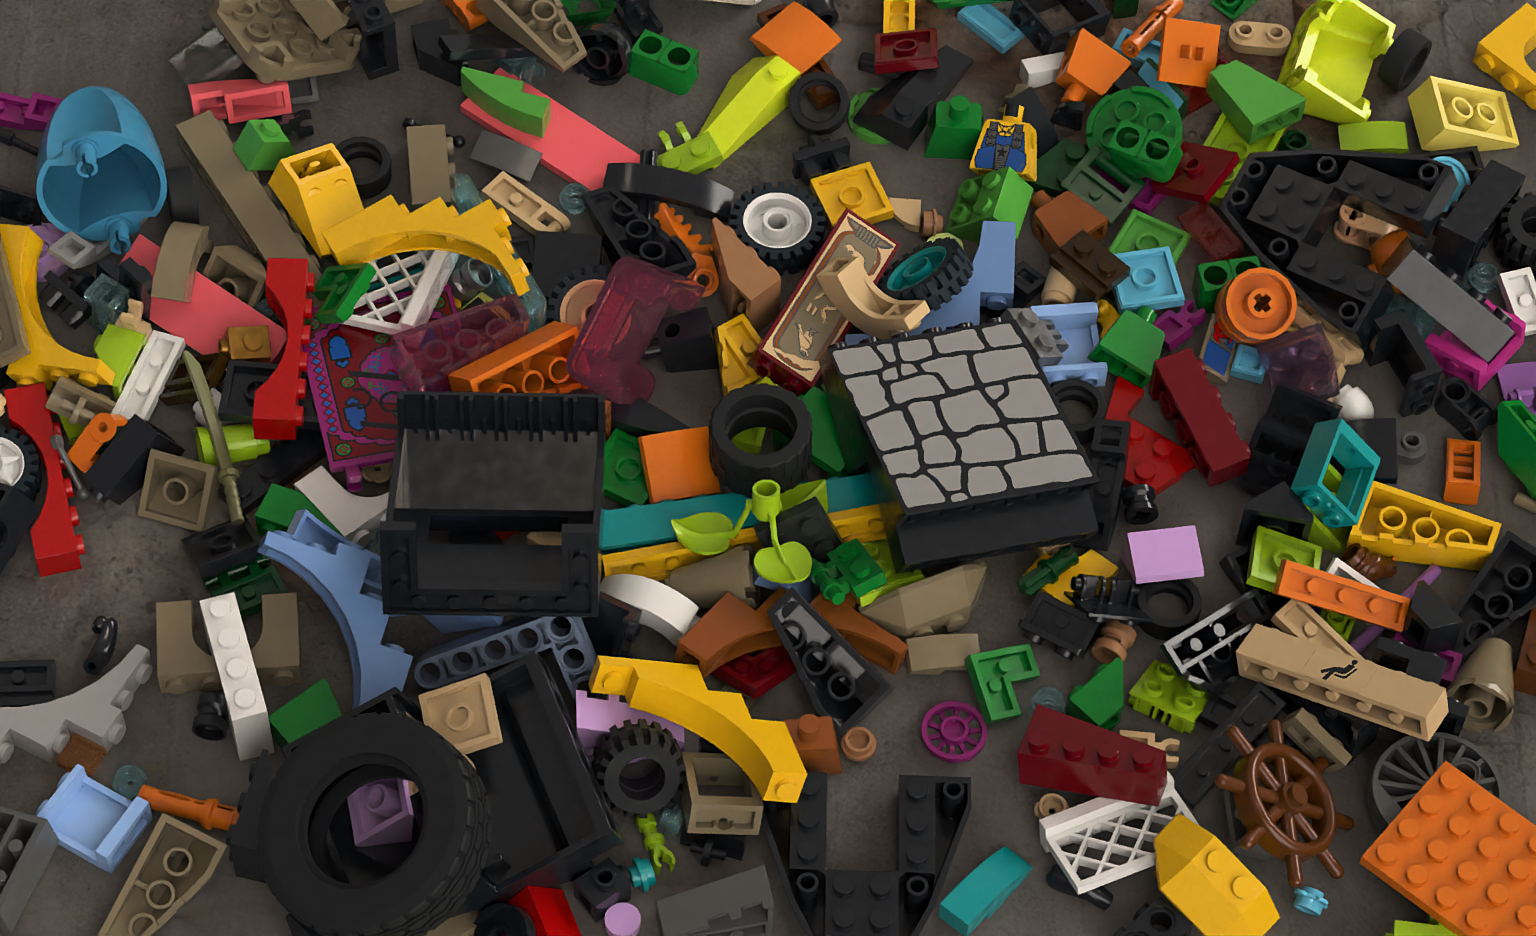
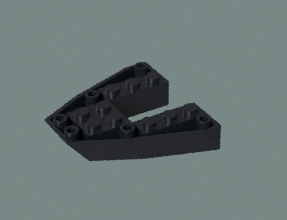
M1323 148L1249 153L1218 207L1262 262L1270 269L1276 270L1287 278L1299 296L1330 324L1364 349L1368 343L1373 321L1384 315L1395 296L1394 289L1385 276L1316 247L1341 204L1427 239L1456 190L1458 181L1451 166L1423 155Z
M807 772V777L797 803L765 801L762 799L764 807L761 822L788 901L806 936H919L937 903L971 811V777L899 775L897 790V872L826 870L827 773Z

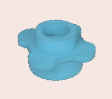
M1304 886L1303 890L1294 889L1293 896L1295 900L1293 906L1296 909L1319 917L1322 910L1328 908L1329 902L1323 898L1324 893L1309 886Z

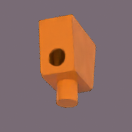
M1082 28L1069 40L1055 78L1056 83L1066 89L1061 102L1083 101L1087 105L1092 106L1130 66L1131 61Z

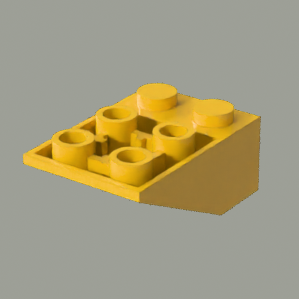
M333 143L281 159L268 182L320 259L332 255L322 232L364 209L350 167Z

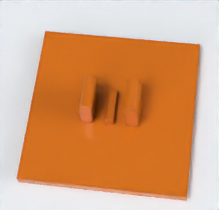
M1164 17L1157 81L1207 88L1209 74L1216 67L1221 25Z

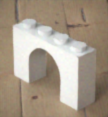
M322 465L294 484L295 491L303 493L346 539L363 547L370 542L372 537L379 533L380 521H386L389 492L376 497L356 496L345 490Z
M232 592L200 600L207 642L211 656L214 657L239 760L244 761L259 757L263 749L268 750L269 754L275 753L268 712L235 593Z

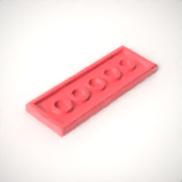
M502 66L493 73L524 81ZM525 81V93L550 99L551 120L543 138L504 124L486 113L469 98L460 105L461 113L490 132L543 153L539 161L541 165L584 193L603 187L608 163H640L639 154Z
M139 234L121 262L131 257L139 266L147 268L152 276L153 284L156 263L161 247ZM197 271L194 277L190 303L151 297L149 320L170 334L184 338L185 344L202 355L219 353L218 341L222 339L227 327L260 325L268 326L271 359L263 361V363L277 364L285 352L287 335L284 328Z

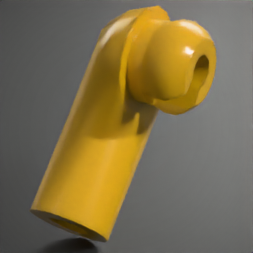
M1100 299L1097 302V322L1103 328L1099 341L1120 317L1113 305L1109 304L1105 299Z

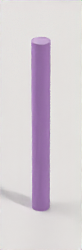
M1431 564L1400 595L1410 598L1412 601L1418 581L1424 580L1430 585L1442 574L1439 566ZM1368 625L1349 645L1360 654L1385 628Z

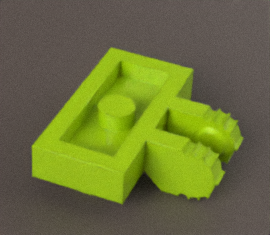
M680 121L675 124L676 132L684 143L675 148L671 143L669 135L664 130L657 133L666 151L657 156V166L697 175L724 161L709 131L691 139L685 125Z

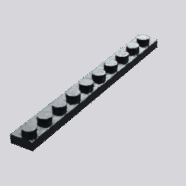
M479 297L457 312L467 346L501 322L500 317ZM300 429L296 432V440H285L239 474L240 477L236 482L243 515H247L262 503L272 483L284 487L326 456L321 431ZM223 486L218 490L219 497L227 504Z

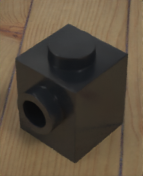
M608 857L574 880V897L596 923L605 917L606 911L612 905L621 902L626 903L631 900V876L622 865L617 867Z

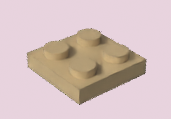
M486 673L418 695L425 726L431 727L464 755L503 742L491 681Z

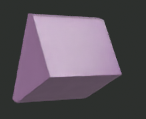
M1195 525L1127 533L1121 550V559L1136 584L1204 576V567Z
M399 778L376 780L360 787L347 797L355 846L365 847L412 840L414 814L407 780Z

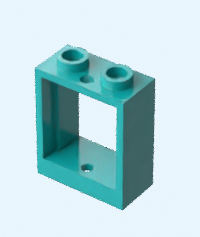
M1342 418L1315 423L1291 490L1330 529L1357 525L1381 458ZM1332 456L1346 469L1336 497L1322 484Z

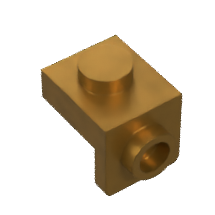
M268 326L227 327L222 339L218 341V352H222L231 360L269 361L271 359Z

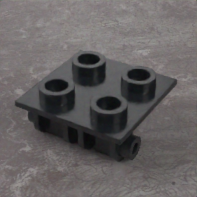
M1079 574L1071 579L1070 586L1074 592L1064 591V595L1074 603V607L1087 614L1089 620L1105 623L1108 618L1118 619L1119 622L1130 626H1138L1139 622L1153 623V619L1132 602L1133 597H1137L1140 590L1139 584L1134 583L1132 579H1114V577H1107L1105 579L1104 576L1097 577L1096 575Z

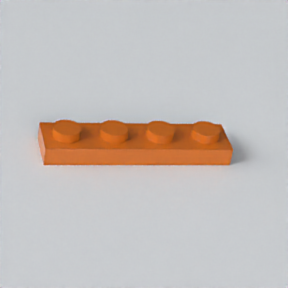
M1281 560L1272 593L1394 632H1403L1411 601L1410 598L1289 560Z

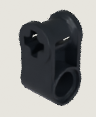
M1450 377L1444 380L1435 400V411L1455 427L1464 438L1469 441H1477L1482 436V431L1486 427L1495 425L1498 422V409L1491 401L1485 399L1465 380L1458 377Z

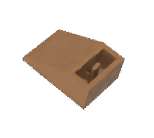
M715 217L712 219L711 256L719 276V288L727 316L731 320L744 313L756 332H759L772 323L780 311L781 277L776 269L771 266L768 267L759 258L757 252L751 246H746L738 239L735 231L730 226L724 225Z

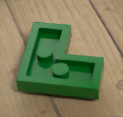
M369 263L327 267L315 285V292L312 293L319 301L325 300L315 316L322 324L344 323L352 316L354 306L360 297L370 288V281L377 271Z
M1030 643L972 654L964 659L986 725L1013 720L1022 715L1012 685L1032 681L1040 676Z

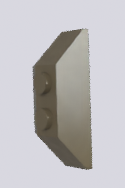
M983 561L953 568L878 597L870 605L859 606L857 612L872 620L890 634L897 636L902 642L909 638L937 635L946 631H957L970 620L985 584L987 566Z

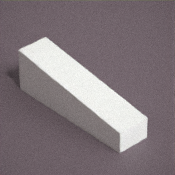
M1065 52L1022 59L1019 76L1023 84L1028 83L1030 87L1036 88L1056 82L1055 78Z

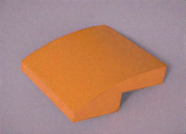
M795 1L750 37V40L764 56L778 55L800 71L801 76L842 41L824 21Z
M709 426L638 437L650 504H656L668 499L677 501L694 498L698 495L710 496L721 493L719 479L715 476L712 464L710 463Z

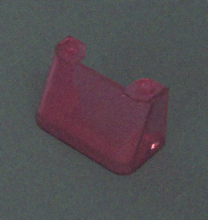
M623 257L617 260L567 357L566 369L569 375L598 394H605V398L614 403L632 405L638 397L648 402L655 388V378L651 371L640 365V362L668 306L680 311H690L699 303L706 287L690 278L634 257Z

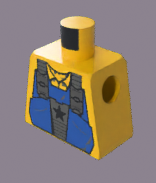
M1005 104L1002 120L986 119L969 167L977 176L1010 166L1025 181L1036 182L1037 133L1031 124L1022 122L1023 106Z

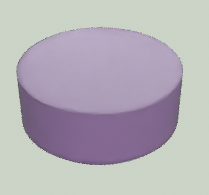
M625 902L612 905L605 913V930L609 936H636L641 928V916L638 909L632 904Z

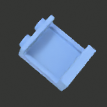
M1084 302L1031 306V310L1036 313L1039 320H1051L1054 323V330H1058L1062 335L1061 339H1064L1069 345L1068 349L1061 353L1063 358L1057 365L1040 366L1050 386L1052 387L1063 380L1071 379L1086 381L1095 387L1105 386L1108 371L1107 363H1094L1087 358L1088 354L1099 342L1096 324L1098 318L1097 303Z
M79 764L71 772H66L62 776L56 792L49 800H44L36 812V816L49 821L59 839L58 845L110 874L113 873L153 820L148 801L136 796L132 802L89 778L86 775L85 768Z

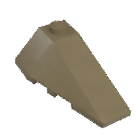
M476 0L475 6L498 29L562 73L587 56V51L572 22L568 21L562 9L563 4L561 0Z
M162 813L97 936H152L212 878L228 845Z

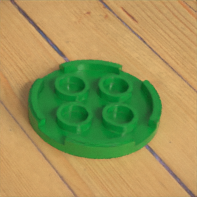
M1132 86L1111 95L1107 94L1094 106L1087 120L1086 139L1089 150L1094 145H1097L1103 150L1102 154L1110 160L1108 144L1121 119L1176 139L1180 146L1182 143L1183 126L1175 104L1165 94L1150 87ZM1126 133L1121 136L1118 144L1123 148H1131L1138 143L1139 136ZM1150 141L1146 146L1147 155L1155 160L1164 158L1169 151L1168 147ZM1122 168L1124 171H1126L1134 178L1144 177L1142 175Z

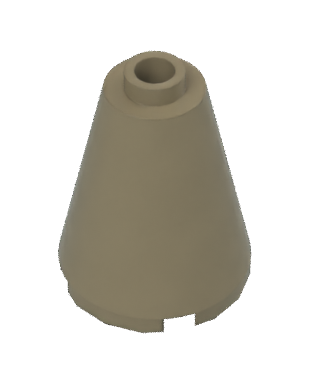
M745 544L674 569L670 573V578H665V585L687 597L699 608L711 609L727 592L739 600L745 601L754 610H757L762 605V587L753 584V565L751 560H753L756 551L752 544Z
M1487 638L1481 641L1446 689L1447 697L1454 698L1461 704L1470 706L1462 728L1475 733H1482L1483 729H1493L1494 733L1507 727L1514 713L1513 649L1502 639Z

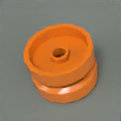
M1264 267L1248 269L1226 282L1217 294L1214 307L1216 321L1223 333L1234 342L1248 346L1263 344L1285 332L1295 319L1297 310L1295 290L1288 279L1276 270Z

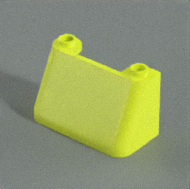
M1317 0L1305 10L1296 25L1277 82L1303 95L1306 99L1303 114L1341 125L1366 122L1371 114V109L1369 108L1370 101L1362 97L1374 59L1380 54L1385 55L1394 42L1392 36L1396 25L1359 0Z

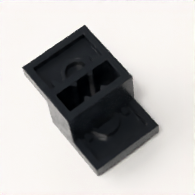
M1280 381L1277 384L1268 410L1257 423L1249 443L1251 459L1249 460L1247 472L1236 477L1234 484L1258 494L1264 493L1283 481L1291 488L1315 423L1338 419L1343 406Z
M1381 636L1372 658V662L1394 671H1402L1409 676L1427 682H1434L1438 685L1448 661L1440 658L1433 652L1421 651L1406 646L1399 640L1387 639ZM1447 697L1449 712L1435 732L1448 733L1459 737L1470 706L1461 704L1454 698ZM1386 727L1387 729H1390V730H1393V731H1396V732H1399V733H1401V734H1404V735H1407V736H1408V734H1405V733H1402V732H1400V731H1397V730H1394V729H1391V728Z

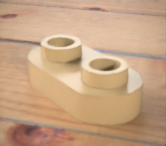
M1238 21L1232 24L1227 37L1229 47L1238 53L1281 56L1285 54L1291 42V33L1286 27L1279 24Z

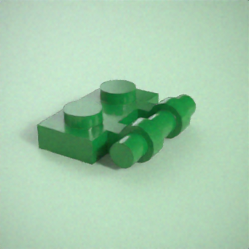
M857 538L843 543L836 549L826 553L829 560L826 564L812 558V569L808 576L815 585H820L819 589L824 598L832 601L835 605L843 603L845 595L851 591L856 598H859L887 583L883 570Z

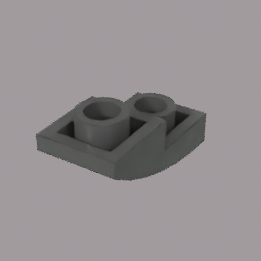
M482 130L469 160L497 173L504 171L511 177L529 184L543 153L501 135Z

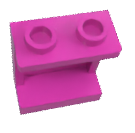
M1489 300L1485 301L1493 310L1497 308ZM1506 312L1513 319L1510 324L1515 333L1489 362L1448 329L1440 337L1431 333L1424 342L1442 369V373L1449 377H1458L1465 380L1474 390L1479 392L1524 344L1526 323L1515 314Z

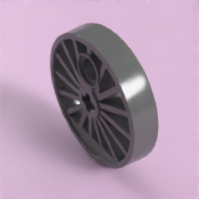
M1435 732L1428 742L1408 735L1386 749L1371 773L1367 786V805L1370 816L1376 828L1382 834L1443 764L1444 750L1456 754L1451 765L1487 791L1492 790V794L1504 802V786L1498 769L1481 749L1461 737L1443 732ZM1425 748H1435L1434 771ZM1414 750L1419 766L1406 753L1407 751ZM1395 758L1405 770L1389 762ZM1382 773L1397 782L1378 780V776ZM1481 773L1483 774L1485 779H1480Z

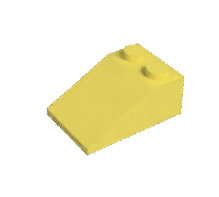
M1430 76L1408 96L1422 150L1439 151L1477 146L1478 151L1516 148L1520 145L1505 92Z

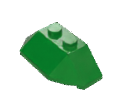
M1521 400L1501 401L1498 405V454L1505 461L1508 471L1517 476L1526 486L1529 496L1536 499V415L1529 412L1527 406Z

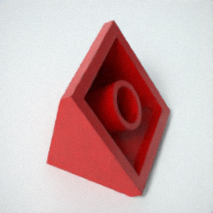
M527 885L506 903L522 907L527 911L534 922L536 936H582L563 889Z

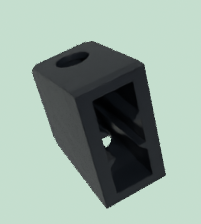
M707 306L658 320L656 323L658 338L640 341L643 360L663 357L667 372L676 373L719 368L714 328Z

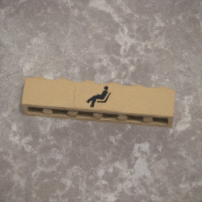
M1256 623L1235 652L1239 675L1257 682L1260 681L1265 685L1428 742L1449 712L1446 688L1434 682H1427L1409 676L1402 671H1394L1377 665L1370 660L1353 657L1340 650L1315 644L1308 639L1283 633L1276 628H1268Z

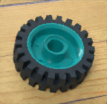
M945 237L944 239L937 238L933 243L932 241L925 242L922 248L920 246L915 247L911 254L907 252L902 256L903 259L901 261L896 260L892 264L893 268L887 269L883 273L884 277L879 279L876 286L883 293L897 300H925L929 309L936 311L941 308L940 304L943 302L947 304L952 300V295H958L962 291L960 287L967 285L968 279L972 277L974 268L956 239H951L950 237Z

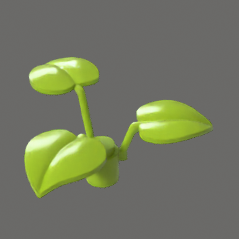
M767 479L757 481L752 487V499L745 501V508L734 529L732 521L724 514L717 512H704L683 519H672L671 526L679 542L690 551L702 555H715L725 552L729 548V538L737 537L752 510L758 520L769 522L773 547L763 548L756 553L754 558L756 572L762 578L772 582L788 584L802 582L811 573V554L805 546L793 541L782 545L779 544L776 516L815 496L828 514L829 502L826 480L821 479L803 483L780 494V486L777 482Z

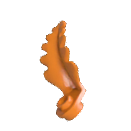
M663 202L659 203L658 212L654 214L653 218L659 220L661 229L669 236L675 235L683 241L696 262V268L685 279L689 291L698 297L712 295L718 288L719 276L713 258L709 254L711 252V244L699 245L698 243L703 238L702 235L699 233L688 235L692 229L691 224L682 225L681 223L684 218L680 214L674 216L675 208H669ZM703 274L706 277V283L700 287L697 279Z

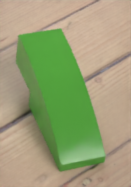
M462 67V91L473 103L506 125L534 136L544 137L551 120L549 98L525 93L524 81Z

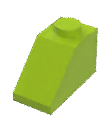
M108 323L104 333L97 336L93 352L96 354L97 359H100L116 373L112 386H107L114 401L117 403L147 343L146 334Z

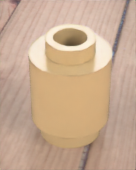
M1051 267L1041 294L1042 305L1073 303L1078 287L1054 267Z

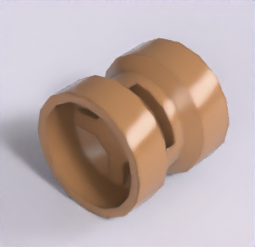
M1109 619L1101 630L1102 637L1095 641L1091 653L1101 664L1106 663L1109 665L1117 657L1124 663L1127 657L1126 650L1133 646L1137 638L1136 631L1130 625L1123 624L1117 619Z

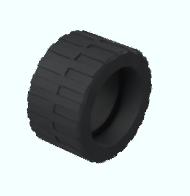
M768 383L744 385V387L736 388L730 391L728 395L723 396L719 400L718 405L714 407L711 419L709 420V457L715 476L719 478V481L724 486L730 488L732 492L752 498L753 485L760 480L767 479L777 482L780 486V494L795 488L805 478L807 470L811 465L812 418L810 412L806 409L805 403L798 399L797 395L777 385H768ZM765 427L781 432L791 442L777 452L757 455L737 448L731 440L744 430Z

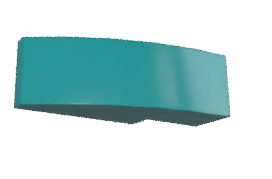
M1004 846L983 861L940 903L938 917L963 936H969L984 918L989 919L1032 872L1033 866Z

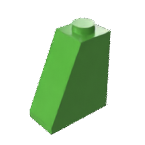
M1234 60L1226 65H1218L1209 74L1207 94L1248 144H1252L1302 120L1306 103L1303 95L1238 60Z

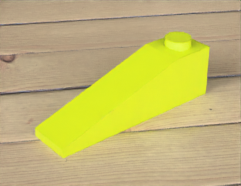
M778 55L752 58L731 76L697 136L709 131L722 154L723 160H726L789 106L790 90L796 81L801 78V72ZM719 163V164H717V165H715V166H713V167H711V168L714 170V169H715L718 165H720L721 163Z

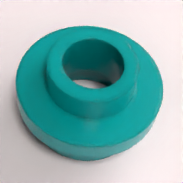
M639 857L632 858V866L627 867V871L632 879L633 888L639 887L643 893L648 892L649 887L656 885V878L648 857L639 859Z

